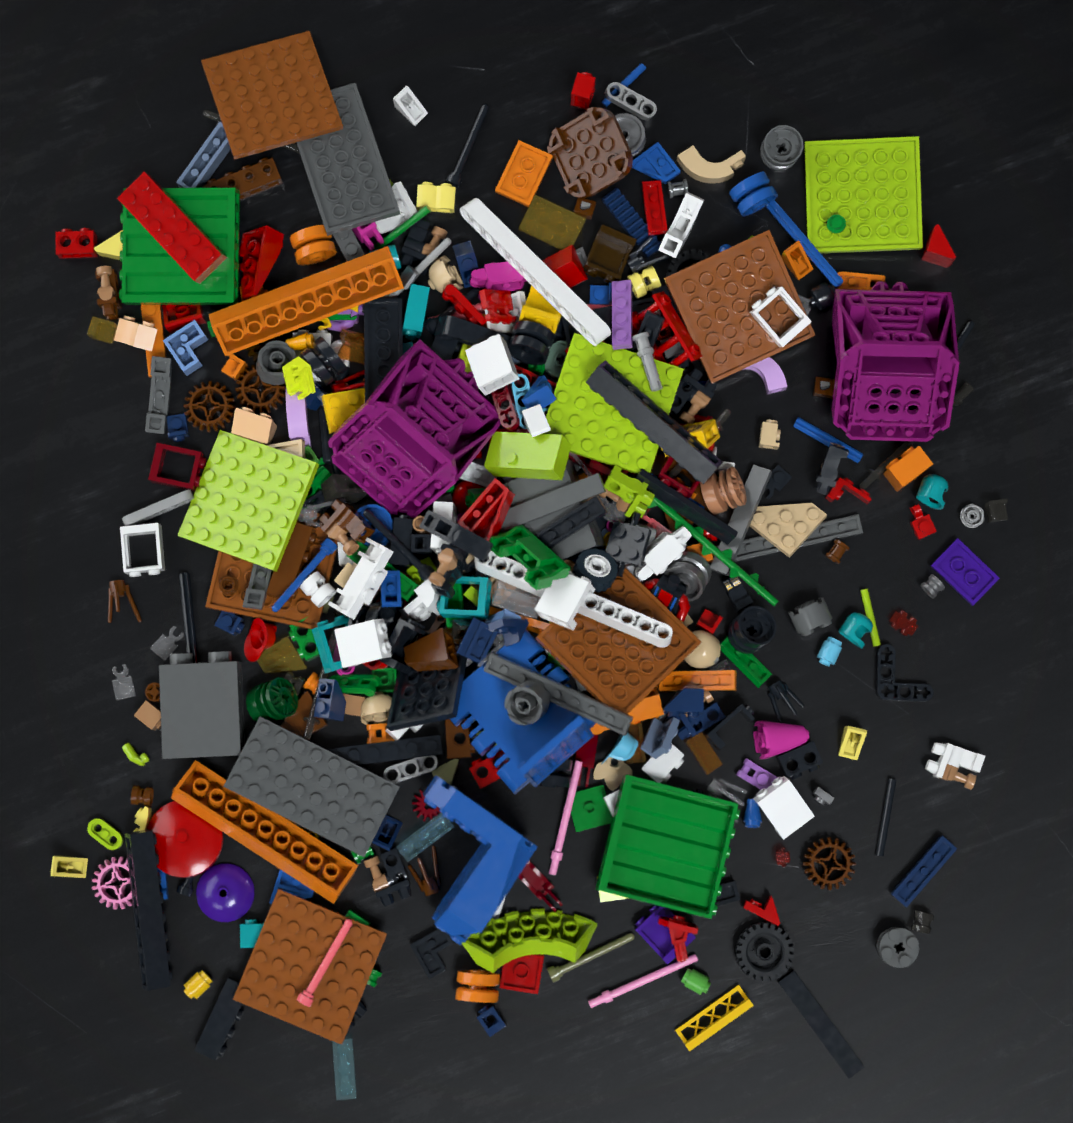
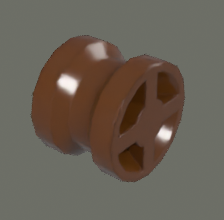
M150 683L146 687L145 695L147 699L153 702H160V683Z

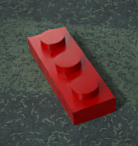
M661 180L642 182L648 235L666 234L668 230Z

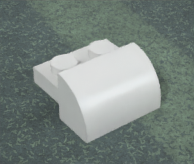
M429 579L414 590L418 597L403 608L409 616L419 623L427 620L432 612L437 616L440 615L437 611V602L440 600L441 595L434 592Z

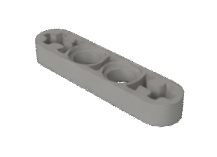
M191 490L180 492L122 518L125 526L140 524L191 502L194 496Z

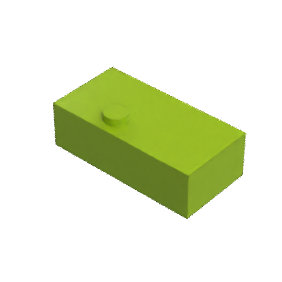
M495 432L491 439L484 467L495 477L562 480L571 444L563 435L540 434L532 437L530 433Z

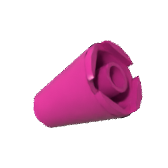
M762 720L756 721L754 725L758 726L757 731L753 732L756 753H761L760 759H767L806 745L807 741H809V731L804 726Z

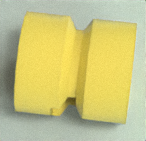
M653 266L643 269L641 274L636 272L627 276L628 280L632 282V291L637 299L647 295V291L651 292L662 287ZM645 277L649 283L648 286H646L643 278Z

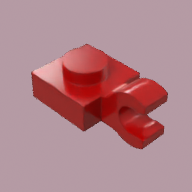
M919 504L910 508L915 518V521L910 523L918 540L937 532L929 514L923 516Z

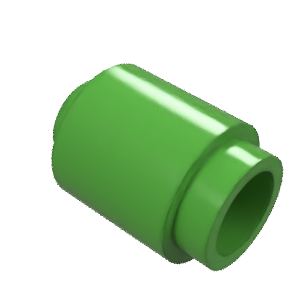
M688 968L681 980L685 987L699 995L702 992L706 993L711 985L708 982L709 977L695 969L691 970Z

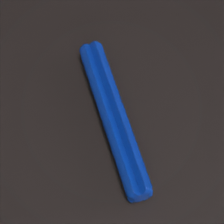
M797 418L794 423L796 429L828 447L831 442L844 446L845 449L849 450L847 458L856 463L860 462L863 454L801 418Z

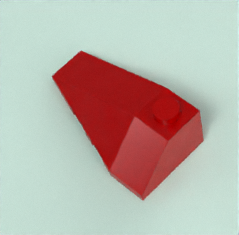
M267 225L243 233L240 256L243 257V263L240 265V268L244 271V276L241 279L242 299L244 300L258 295L283 247L284 234Z

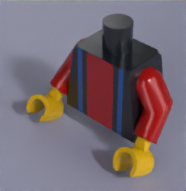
M662 575L660 579L654 578L646 581L643 585L681 622H684L690 609V604L686 596L687 588L680 584V578L677 575H671L670 577Z

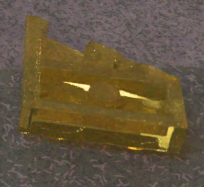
M288 636L263 651L257 660L265 674L307 669Z

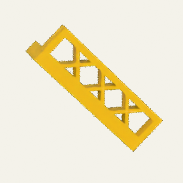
M737 985L675 1031L688 1050L691 1051L754 1005L741 987ZM739 991L744 1000L739 1004L730 1003L731 995ZM718 1004L727 1005L726 1013L722 1016L714 1015L715 1007ZM703 1015L711 1016L710 1025L707 1027L698 1026L699 1018ZM686 1027L695 1028L694 1036L686 1040L681 1031Z

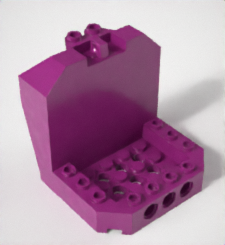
M883 281L877 282L871 290L835 289L832 327L837 368L832 402L833 424L845 431L846 436L850 440L928 442L934 438L936 432L941 429L943 431L950 426L959 369L955 313L951 292L910 291L903 282H897L892 288H889L888 284ZM874 388H879L881 390L878 393L871 392V390ZM893 389H899V390H900V391H899L898 393H896V394H893V393L890 392V391L893 390ZM914 389L920 390L917 394L910 393ZM872 404L878 405L876 409L869 408ZM890 405L898 406L896 409L893 410L888 408ZM911 405L917 406L915 410L907 409Z
M420 339L399 358L370 398L335 431L328 441L329 448L333 449L332 462L390 514L407 513L411 518L418 516L458 481L501 424L496 408L478 392L479 388L473 372L466 373L464 371L466 368L465 362L460 358L442 360Z

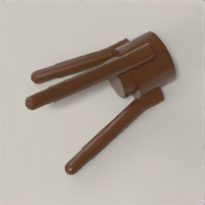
M124 580L109 582L108 623L112 622L113 598H115L116 612H120L119 598L124 597V593L128 597L138 622H141L142 620L130 593L129 585H125Z
M432 846L435 880L433 877L428 878L421 858H418L417 861L424 880L421 881L412 866L408 865L411 874L418 883L421 892L424 891L425 896L439 892V886L442 885L439 879L435 846Z

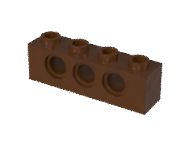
M450 719L445 720L447 759L471 758V753H475V748L471 745L469 736L473 730V723L470 727L463 729L461 727L462 724L456 727ZM458 733H463L466 737L465 742L462 744L455 742V736Z

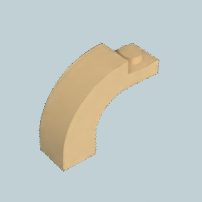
M693 145L677 156V162L695 180L704 183H721L733 178L734 171L732 169L737 170L742 167L746 156L741 150L723 162L711 163L704 160Z

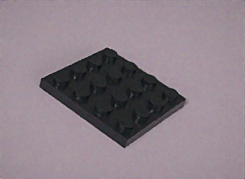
M456 653L458 668L416 671L412 668L409 675L398 671L386 727L390 731L457 717L467 658Z

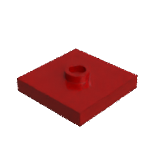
M544 955L522 956L505 963L502 969L499 988L538 994Z

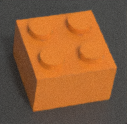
M913 446L901 455L902 459L895 458L885 467L887 470L883 474L897 492L933 465L920 446L915 449Z

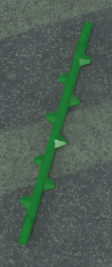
M654 497L652 503L647 508L658 506L675 521V530L684 526L703 545L701 552L703 556L711 553L714 554L730 568V578L740 577L771 605L775 606L779 600L758 583L759 575L757 573L749 575L731 560L733 552L731 549L724 551L718 549L703 536L704 529L699 526L693 527L674 509Z

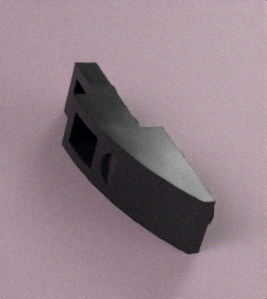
M430 510L427 511L419 526L423 530L482 561L486 560L494 545Z

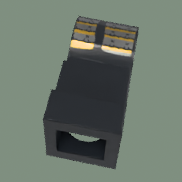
M728 576L721 580L736 612L753 604V600L738 577L730 578Z

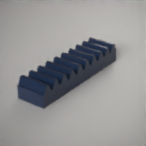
M615 188L602 198L604 205L630 237L637 239L635 244L638 248L650 237H653V240L641 251L647 259L659 251L661 242L658 241L656 235H648L647 224L639 217V214L630 205L629 201L625 199V196L621 194L619 188Z
M940 836L891 892V895L907 908L957 848L944 836Z

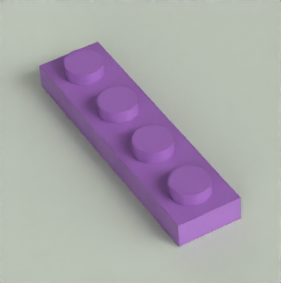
M631 280L612 282L613 350L632 348Z

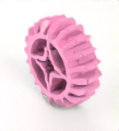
M122 856L119 857L118 862L116 857H112L111 862L108 859L105 860L106 867L100 864L98 867L101 872H94L96 876H99L98 879H92V882H97V886H93L92 890H99L95 897L102 896L99 901L100 903H104L107 900V908L112 903L113 909H117L119 904L121 909H125V902L128 906H132L131 892L124 898L125 887L130 884V878L124 877L121 871H119V867L129 871L128 859L125 863ZM113 868L111 880L104 883L106 874ZM116 878L122 881L127 880V882L122 883V885H120V888L118 885H110L111 883H115V881H117ZM112 888L116 895H118V899L111 897L105 889Z

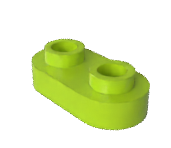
M93 819L89 822L87 827L89 835L109 850H116L122 846V834L105 820ZM97 825H101L102 830L100 832L96 831ZM113 836L117 838V842L115 844L111 842V838Z

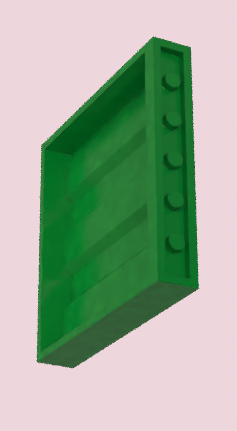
M163 188L227 257L201 284L193 281L123 205V213L120 215V221L123 224V232L120 233V241L123 243L122 251H120L122 270L119 273L120 280L122 281L119 297L122 303L126 305H235L238 303L240 191L238 189Z
M623 775L595 890L712 919V915L715 916L717 911L716 898L720 896L722 885H720L721 877H724L726 873L725 860L729 858L731 847H729L730 839H733L735 835L734 822L740 814L739 804L642 778Z

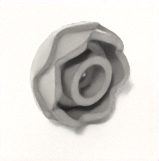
M975 504L965 506L960 513L961 522L969 528L978 527L984 521L983 509Z

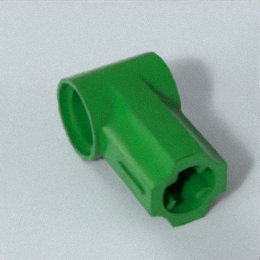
M321 466L317 470L310 487L313 489V492L306 499L313 496L317 491H321L334 478L325 467Z

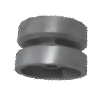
M628 113L616 115L615 117L624 137L628 135L625 139L634 158L644 149L646 143L645 128L642 122L634 115Z
M690 551L682 552L683 554L678 560H673L664 575L668 577L677 575L680 578V584L687 588L686 596L688 600L694 601L703 593L705 586L711 578L712 571L709 563L699 554Z

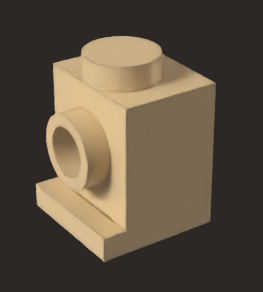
M766 420V422H762L758 447L775 450L779 448V443H776V441L780 440L781 430L778 429V421Z

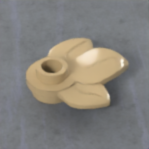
M608 757L602 765V762L597 764L593 776L595 780L605 779L608 788L614 791L621 784L623 775L632 776V770L624 761L618 760L616 766L612 765L611 759L613 758Z

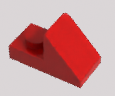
M769 896L763 909L760 908L762 904L753 899L750 902L745 900L743 908L779 926L780 920L772 896Z

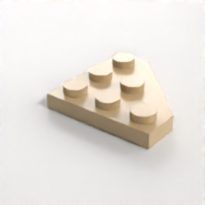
M813 503L759 506L756 509L750 527L790 558L822 523L827 514Z

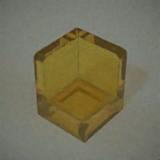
M92 317L87 335L92 339L112 344L117 325L108 320Z

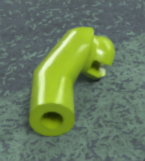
M130 743L122 747L128 759L133 763L144 766L146 765L145 763L149 762L148 755L142 753L139 756Z

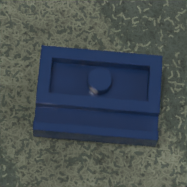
M473 617L456 653L482 665L498 632H490L488 624Z

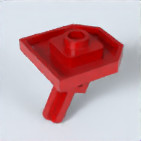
M676 914L673 917L659 916L658 924L669 928L677 961H687L688 954L685 942L688 932L697 934V924L690 923L685 920L684 916Z

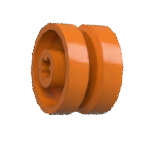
M324 225L307 227L290 236L293 249H297L294 255L298 265L316 264L336 255L335 244L333 241H329L332 235L327 236Z
M460 970L457 972V982L469 986L458 987L455 999L483 1003L498 1002L499 991L487 988V986L499 985V973H491L485 970Z

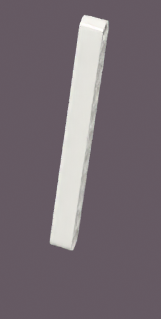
M478 198L472 199L460 208L463 218L589 343L596 346L611 335L608 325Z
M493 551L489 552L486 558L488 561L480 562L478 558L474 557L475 568L479 572L542 597L546 588L541 590L533 589L524 580L527 569L521 563L507 557L500 558ZM504 566L505 569L499 570L497 567ZM521 573L523 576L516 577L515 574ZM591 592L587 593L577 611L581 615L657 647L665 648L671 643L673 631L669 625ZM592 603L595 607L590 608L586 604ZM611 611L613 612V614L606 615L604 612ZM628 618L631 620V622L625 623L622 621V619ZM647 626L649 630L645 631L642 630L640 627ZM663 633L666 634L668 637L661 638L659 637V634Z

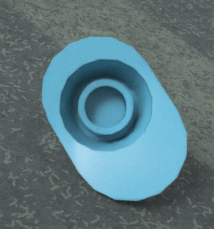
M628 732L625 736L620 734L613 749L605 757L601 765L608 757L620 761L630 759L634 755L639 742Z

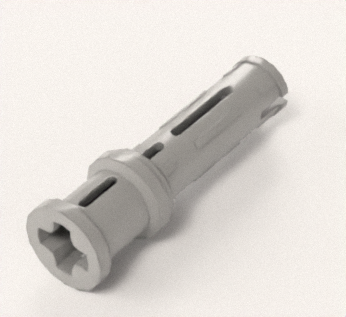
M643 332L633 336L632 340L635 341L638 349L637 356L643 362L651 392L663 389L653 359L654 349L650 346L649 333Z

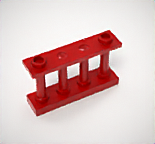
M664 291L652 295L655 303L640 314L636 311L632 312V336L638 334L647 310L656 312L658 309L661 310L665 317L661 331L670 325L675 334L659 347L655 343L653 348L654 354H652L653 359L667 363L663 353L678 342H680L685 352L668 364L678 366L688 358L692 362L703 357L699 346L693 341L673 308L669 296Z

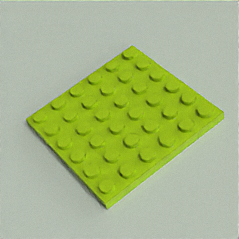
M919 136L805 141L807 238L820 253L923 249ZM836 214L844 217L846 221L844 231L838 234L831 233L827 228L829 217Z
M574 333L554 391L556 400L550 404L546 415L551 430L542 434L563 435L571 444V453L613 467L617 465L623 470L638 474L641 469L650 473L659 445L651 442L644 432L637 430L629 419L622 417L619 411L614 406L607 404L599 393L592 391L586 381L595 369L606 360L669 415L684 369L654 359L663 389L651 392L643 362L637 356V353L625 349L613 350L612 345L604 342L593 346L582 335Z
M220 430L202 473V478L199 482L200 486L196 488L194 499L190 503L177 536L277 572L320 464Z

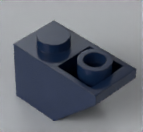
M471 241L452 246L464 288L471 287V272L479 269Z
M320 678L314 717L343 721L346 700L338 681Z
M684 688L664 707V714H668V717H680V714H688V717L698 718L699 714L704 713V689Z

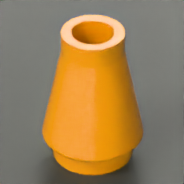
M306 332L286 339L285 343L291 349L293 348V350L303 351L307 347L314 349L313 342L315 340L313 334Z

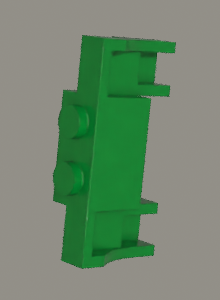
M523 525L515 526L507 533L493 536L490 539V542L494 544L491 550L495 555L500 558L512 555L527 569L524 580L535 590L549 588L553 580L566 578L569 575L571 567Z

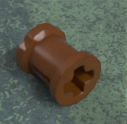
M835 539V544L825 556L839 564L845 551H848L850 548L843 542Z

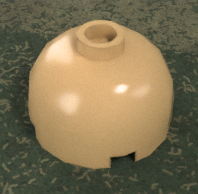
M444 255L431 264L428 273L430 278L428 283L433 290L436 289L440 293L449 284L461 290L463 288L461 286L463 284L461 276L455 266L451 267L448 264L450 259Z
M704 630L693 631L692 633L702 643L685 661L691 667L698 670L707 669L713 666L716 658L720 656L721 646L719 640L713 634Z
M375 692L374 696L367 697L361 706V722L365 725H368L369 722H374V724L387 723L392 697L383 692Z

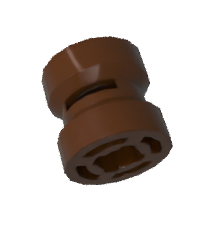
M133 785L131 804L138 805L141 803L144 806H152L154 788H141L140 786Z

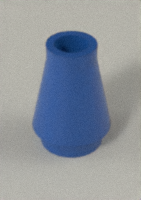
M747 799L743 819L747 828H759L760 823H762L760 808L754 799Z

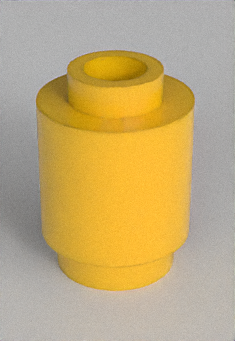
M202 970L194 974L184 984L185 989L183 991L190 999L193 997L198 999L210 987L213 980Z

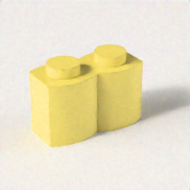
M423 182L422 185H418L417 211L428 205L431 212L454 213L456 187H452V184L449 183L434 186L431 182Z

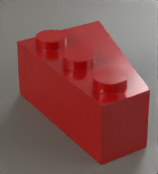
M495 478L457 523L490 542L491 537L498 536L515 494Z

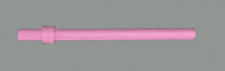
M575 760L571 785L568 789L555 848L550 856L552 861L549 874L556 875L559 861H562V848L583 764L582 761Z
M696 954L690 955L687 961H677L612 991H604L602 995L589 1000V1005L593 1008L604 1002L607 1004L613 1001L615 997L698 961Z

